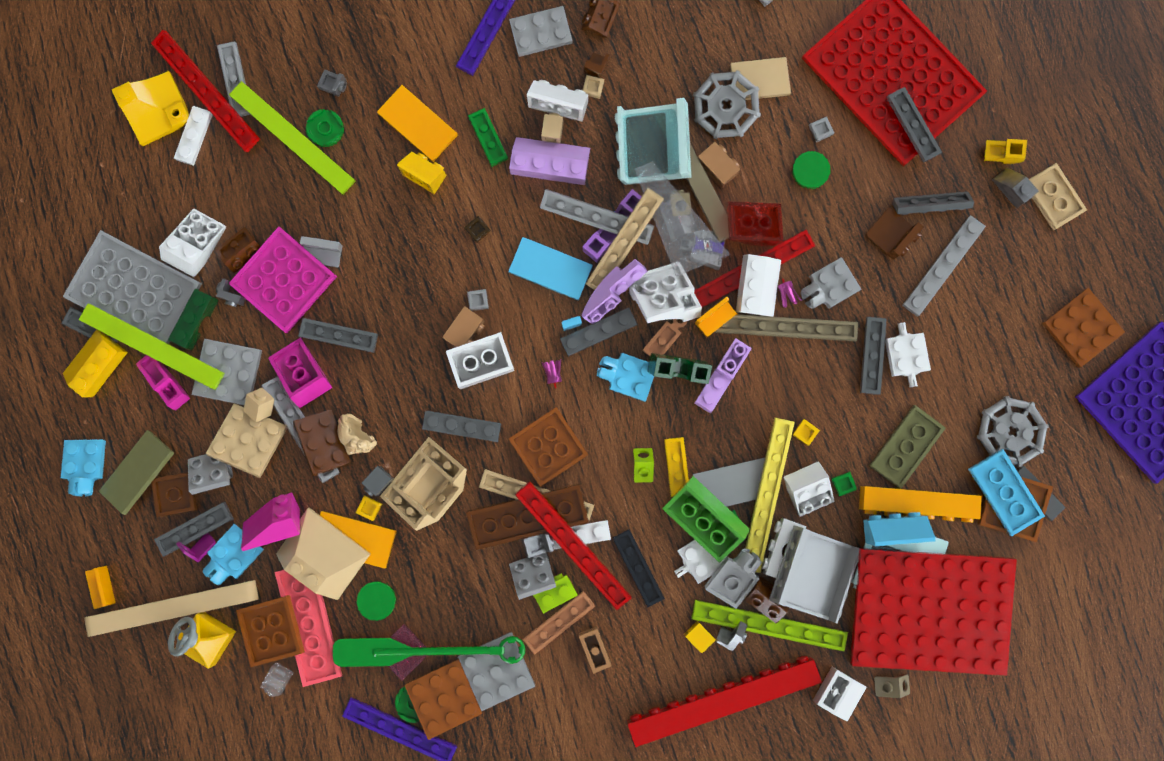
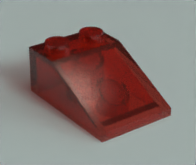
M727 202L730 241L771 247L784 241L781 204Z

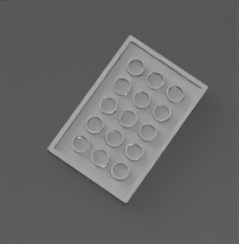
M100 230L63 297L83 308L88 303L169 344L168 338L194 289H200L202 283Z

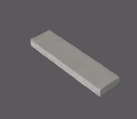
M234 41L217 45L229 104L241 117L250 115L249 112L229 96L241 81L246 84L237 43Z

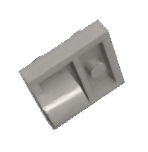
M207 454L188 459L189 492L192 495L230 485L229 479L233 477L230 465L209 457Z
M546 552L509 564L519 600L556 587Z

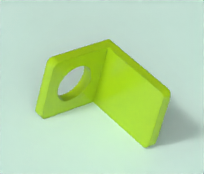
M652 448L633 449L634 482H653L654 458ZM646 453L649 456L646 458H641L638 456V454Z

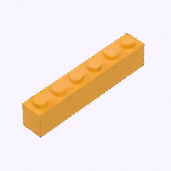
M860 486L859 509L865 510V514L877 515V511H884V515L887 516L889 514H896V512L903 513V517L908 516L910 512H920V514L927 516L928 519L942 516V520L954 521V517L961 518V522L973 523V519H980L982 496Z

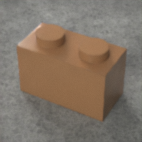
M714 142L698 156V159L704 171L722 189L738 175L740 168L738 162L726 154V149L721 144L718 145Z
M464 306L442 338L454 347L474 342L472 339L476 334L479 335L483 331L485 321Z
M598 627L580 632L579 638L593 674L611 667V661Z

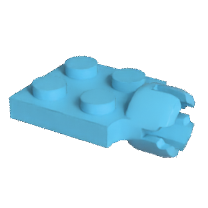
M621 353L618 359L604 356L599 365L609 369L598 368L597 376L610 382L609 390L646 402L654 378L653 375L647 372L649 362Z
M64 440L61 478L68 479L69 494L74 496H83V494L90 496L93 493L95 480L103 479L105 440Z
M233 524L207 552L211 557V561L202 572L206 577L211 578L210 581L216 585H221L229 576L238 579L264 550L259 546L242 551L243 530L236 524Z

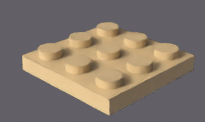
M234 403L206 454L209 457L261 478L287 427L268 417L255 422L244 412V407Z

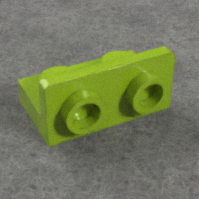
M560 573L554 576L555 588L533 595L543 614L578 596L567 574L563 576Z

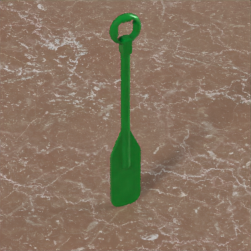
M514 636L506 637L499 646L413 648L392 638H342L333 644V662L340 667L391 666L413 655L490 654L499 655L504 662L514 664L521 661L525 655L524 643L521 639ZM507 641L509 644L517 641L521 645L518 647V653L521 654L520 657L517 659L515 656L508 659L505 658L503 655L505 653L503 644Z

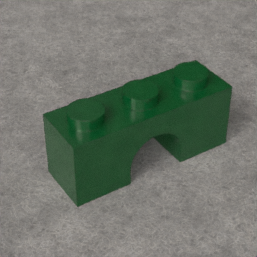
M194 289L168 340L193 351L201 335L199 333L201 322L205 317L211 316L219 300Z
M651 353L647 372L655 377L669 379L679 377L690 382L709 384L712 365L702 360Z

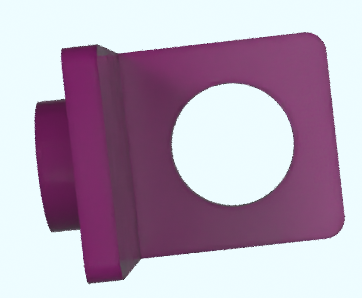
M208 533L192 549L179 541L176 544L182 553L199 562L216 544V541Z

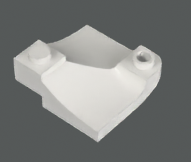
M680 262L649 270L629 287V293L633 301L636 300L647 323L665 319H682L685 322L701 317L702 306L696 298L694 287Z

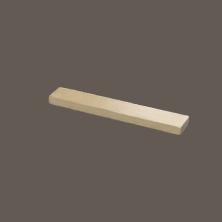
M650 188L646 189L587 280L586 285L595 290L616 266L620 267L664 200L663 197Z
M485 469L479 488L516 500L518 498L515 496V493L527 483ZM535 486L540 493H544V492H549V491H550V490H547V489H544V488ZM584 502L588 519L590 520L594 505Z

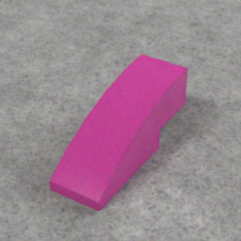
M146 355L136 363L153 390L159 393L168 407L176 411L190 399L178 381L161 362Z

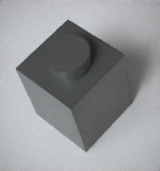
M377 466L362 482L365 486L363 489L370 496H373V494L379 496L394 478L381 466Z

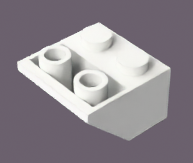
M819 461L784 476L786 489L799 517L834 502L829 476Z
M832 666L813 701L830 713L848 721L867 687Z

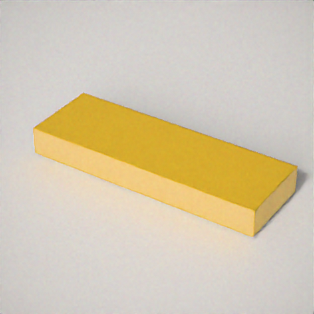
M684 437L664 439L671 497L689 480Z

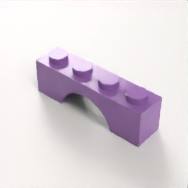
M632 189L619 204L615 212L629 217L641 196ZM599 229L583 245V252L597 263L604 256L617 234Z

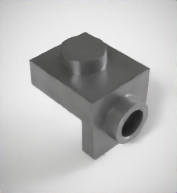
M324 69L317 87L339 97L341 92H344L346 89L347 80L341 73L337 75Z
M222 279L217 285L216 296L226 300L225 304L233 307H236L237 304L244 306L246 299L229 293L231 285L228 283L230 281Z
M549 533L521 539L527 558L554 551V541Z
M740 621L732 632L721 627L716 642L733 651L739 643L743 644L747 637L745 633L747 624Z

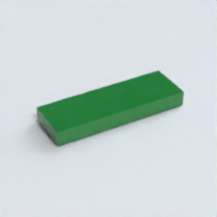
M483 108L468 115L491 167L508 160V156L486 109Z

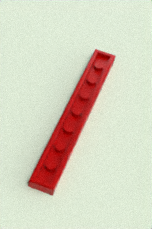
M162 30L151 44L245 152H249L260 138L169 33Z
M806 229L758 256L779 259L782 265L816 245ZM742 265L694 290V294L702 308L739 288Z
M531 481L515 493V496L616 610L632 598Z

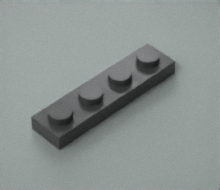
M903 87L886 97L922 162L924 163L942 153L941 149L906 88Z
M969 192L893 198V206L897 214L902 215L931 211L943 212L955 209L964 210L973 208L974 200Z
M626 308L561 338L560 341L569 357L637 326V323L630 308Z
M866 317L860 393L881 395L887 321L885 318Z
M302 318L298 335L301 338L371 353L375 352L378 334L306 318Z
M425 411L422 429L498 442L501 423Z
M223 502L154 540L164 557L180 549L176 544L178 541L187 545L232 521L234 517L226 502Z

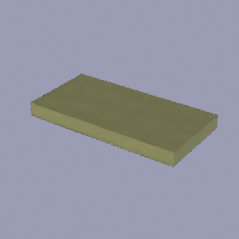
M913 405L869 464V467L898 489H902L946 428L919 407Z
M147 430L99 492L121 514L126 515L173 456L174 452L156 435Z

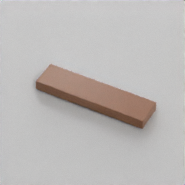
M583 590L522 640L535 655L592 610L595 604Z

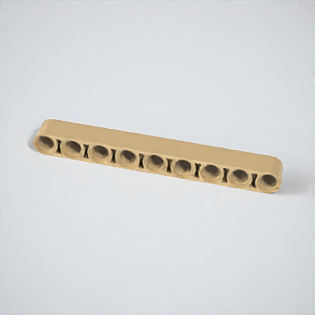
M253 580L84 617L87 637L258 600L259 596L256 581Z

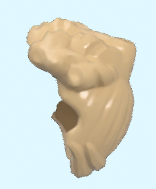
M350 413L340 416L338 419V437L345 446L348 455L370 452L377 445V441L374 440L373 436H368L367 433L361 430L362 420H359Z

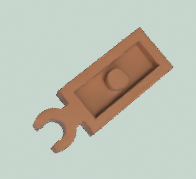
M673 319L672 324L666 321L642 351L649 357L651 353L664 355L681 335L678 328L684 327L687 321L678 323L677 319Z

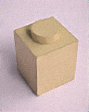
M544 114L541 134L542 141L561 143L564 121L560 114Z
M263 388L246 394L244 412L255 422L267 418L272 414L274 398Z

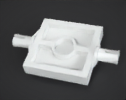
M905 322L897 324L899 335L894 338L885 339L892 377L907 376L909 388L916 387L918 385L915 375L931 370L924 333H907Z
M693 540L677 550L683 560V566L674 570L678 578L689 572L699 584L712 576L725 558L719 563L696 540Z

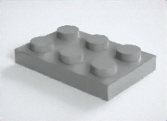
M563 6L509 19L519 57L573 43Z

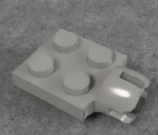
M841 257L810 275L811 284L802 289L801 297L802 300L809 296L812 297L805 303L811 309L821 304H825L829 309L862 289Z
M746 548L742 549L734 559L727 556L704 586L705 590L736 609L759 581V577L755 572L762 564L758 555L754 552L750 554V550Z

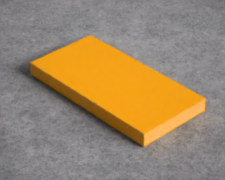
M403 85L377 111L378 115L432 162L458 136L456 131Z
M321 511V517L371 553L365 561L366 564L387 568L396 530Z

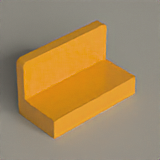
M728 297L724 298L696 320L695 324L706 338L737 314L728 303Z
M107 566L85 571L93 608L97 609L115 604Z

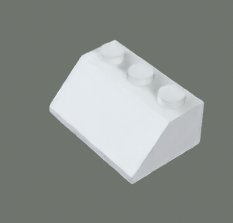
M534 80L527 93L528 107L547 113H557L562 117L583 122L588 104V94L578 89L575 91L569 90L563 85H550L545 80Z
M750 254L743 255L736 312L774 316L781 260Z
M501 332L446 351L459 389L515 371Z

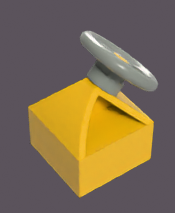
M200 612L194 618L184 617L174 625L168 639V650L173 656L185 654L209 669L217 664L236 631L206 612ZM185 623H188V624H189V626H188L187 629H185V630H181V629H180V627H181L183 624H185ZM177 635V644L174 648V640Z

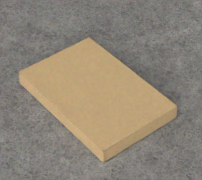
M786 57L730 64L731 72L740 71L753 85L759 87V99L788 96L791 94ZM738 81L736 82L735 86L743 93L748 91ZM751 95L746 97L745 99L751 100Z
M1057 163L1029 179L1039 191L1032 199L1053 231L1087 211Z

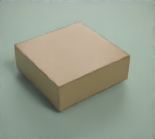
M586 75L583 91L589 97L600 99L604 79Z

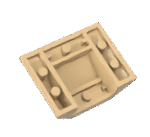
M428 437L380 497L417 531L439 521L464 489L467 469Z
M307 508L300 519V535L287 538L276 553L286 572L315 594L336 600L341 597L371 554L311 508Z

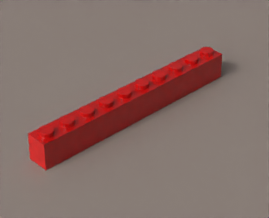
M802 656L796 659L797 662L779 664L777 669H764L759 672L760 675L754 677L752 675L744 676L741 678V681L724 683L723 687L719 689L709 688L704 691V694L699 696L697 694L689 695L682 702L676 700L669 702L667 707L661 709L660 707L648 710L649 713L634 714L630 716V720H627L634 745L638 747L820 684L822 681L815 661L811 657Z

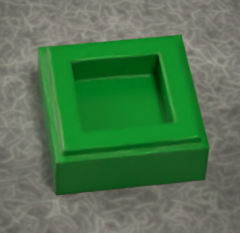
M851 472L831 478L838 497L858 490Z

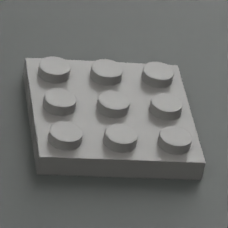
M204 339L200 360L225 374L216 390L195 380L192 395L245 405L246 394L254 390L262 350Z
M509 632L481 646H499L503 639L514 635L512 632ZM507 641L503 644L505 647V653L503 654L505 658L508 659L515 656L517 659L520 657L521 654L518 653L519 649L516 641L510 644ZM499 655L458 656L481 711L535 687L524 658L518 663L509 664L504 662Z

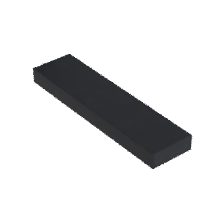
M630 529L612 537L647 608L664 600L665 598Z

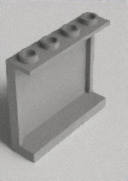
M794 525L769 600L838 624L851 581L854 578V571L859 559V548Z

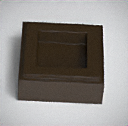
M479 216L464 227L476 243L491 231Z

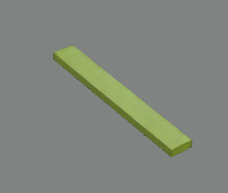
M242 81L229 94L231 98L342 195L356 182Z
M88 303L79 318L80 321L214 390L217 389L225 374Z
M700 600L694 601L691 616L693 620L730 628H736L739 622L742 621L747 624L746 631L843 652H845L848 636L846 631L782 618L778 623H774L761 613Z

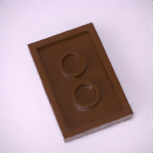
M331 410L293 421L312 476L350 464L345 446L339 440L338 428Z

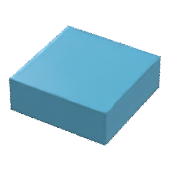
M580 316L562 321L564 331L582 325Z

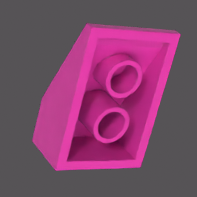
M301 337L268 358L289 397L299 408L332 388Z
M292 493L279 495L271 499L243 522L242 551L300 535V508Z

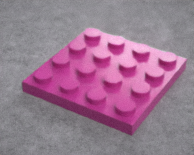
M278 227L228 284L282 331L288 333L337 276L281 227Z

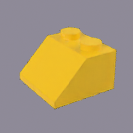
M414 152L409 153L397 164L400 172L404 177L435 195L446 177L443 170L444 167L436 162L434 164L427 161L428 158L419 152L418 154Z

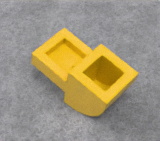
M987 140L984 161L1003 162V164L1021 163L1026 157L1027 140Z

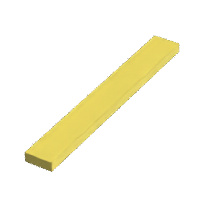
M775 417L745 546L746 549L750 550V554L754 552L758 555L762 564L794 427L793 421ZM762 564L756 570L757 573H761Z

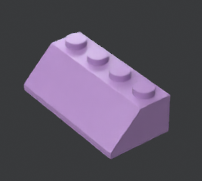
M516 137L511 154L510 174L585 185L590 148Z

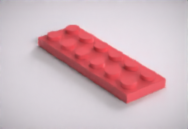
M285 570L275 572L280 596L290 595L305 651L302 654L295 655L302 686L305 687L341 677L340 666L333 662L334 639L323 596L315 594Z

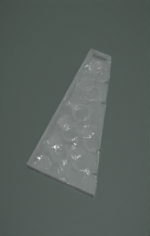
M653 162L635 168L643 192L645 193L646 189L650 188L664 198L654 213L653 218L675 276L730 255Z

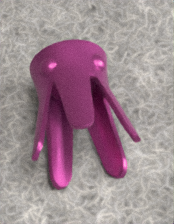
M782 278L783 283L778 285V289L781 293L782 305L786 308V293L794 304H797L794 293L799 300L801 298L793 289L792 281L785 282Z
M561 359L555 361V365L552 360L549 364L548 362H541L547 375V384L554 383L556 389V383L562 382L560 376Z

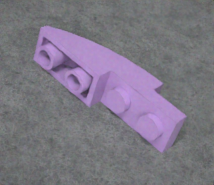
M636 259L623 269L616 266L597 286L584 308L582 317L591 324H594L606 313L614 309L622 301L619 295L648 272L645 266Z
M735 338L712 373L709 384L704 386L694 404L711 414L752 348Z

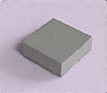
M827 116L809 124L816 142L834 135Z
M486 289L467 292L469 310L489 309Z

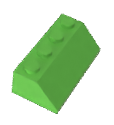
M694 476L662 508L719 563L745 540L750 531L735 514Z

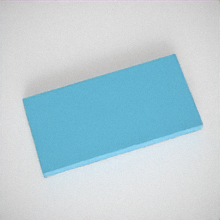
M522 237L508 272L579 301L593 265Z
M1004 449L997 451L968 469L1009 536L1015 535L1045 517Z

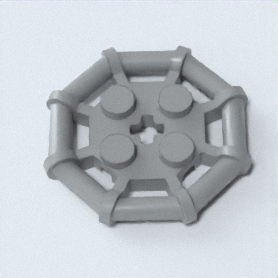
M738 70L736 72L710 73L708 79L693 93L695 123L700 124L714 139L735 136L743 137L747 129L761 116L759 112V87L753 85ZM733 80L732 84L726 86L719 85L718 81ZM738 81L748 91L743 93L735 86L736 82ZM714 83L716 88L709 96L704 95ZM750 95L752 110L746 108L745 98ZM702 100L708 102V112L704 114L702 112ZM730 100L731 108L723 109L722 102ZM744 113L749 114L750 116L739 126L737 121ZM712 117L718 123L717 128L712 126L705 118ZM723 124H734L736 128L720 130Z
M1004 396L1002 400L982 411L983 416L977 439H980L990 456L1001 449L1013 452L1014 456H1008L1013 465L1019 468L1035 456L1043 454L1046 432L1049 425L1045 423L1034 402H1026ZM1011 406L1024 410L1022 413L1012 412ZM1002 408L1005 409L1004 414L999 417L994 416V413ZM1028 413L1031 414L1038 426H1032L1026 417ZM992 420L993 430L987 434L989 422ZM1009 427L1016 429L1015 436L1008 434L1010 432ZM1033 430H1038L1036 445L1031 442L1034 437ZM989 437H992L998 448L996 450L988 439ZM1026 446L1032 449L1026 454L1020 456L1019 451L1025 448Z

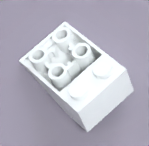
M193 209L159 246L161 260L195 277L206 264L226 226Z

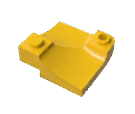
M169 71L146 80L133 83L127 82L112 89L119 107L124 112L142 146L175 132L183 127L188 120V109Z

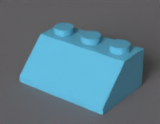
M910 512L905 517H901L900 513L889 514V518H881V515H871L869 519L863 520L866 544L884 546L936 541L928 517L921 515L920 512Z

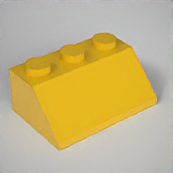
M96 329L63 372L67 385L81 397H94L128 352L105 333Z

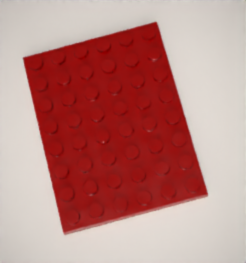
M865 0L802 56L806 64L903 167L918 153L886 98L888 95L905 87L935 139L987 92L902 0Z
M859 548L858 581L856 585L850 664L858 667L1007 676L1017 559Z

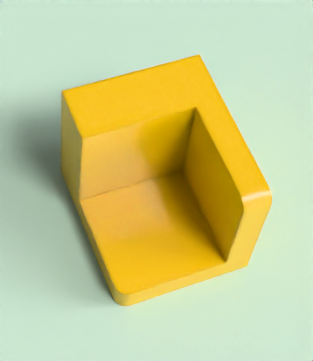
M698 621L684 633V636L701 653L716 640Z

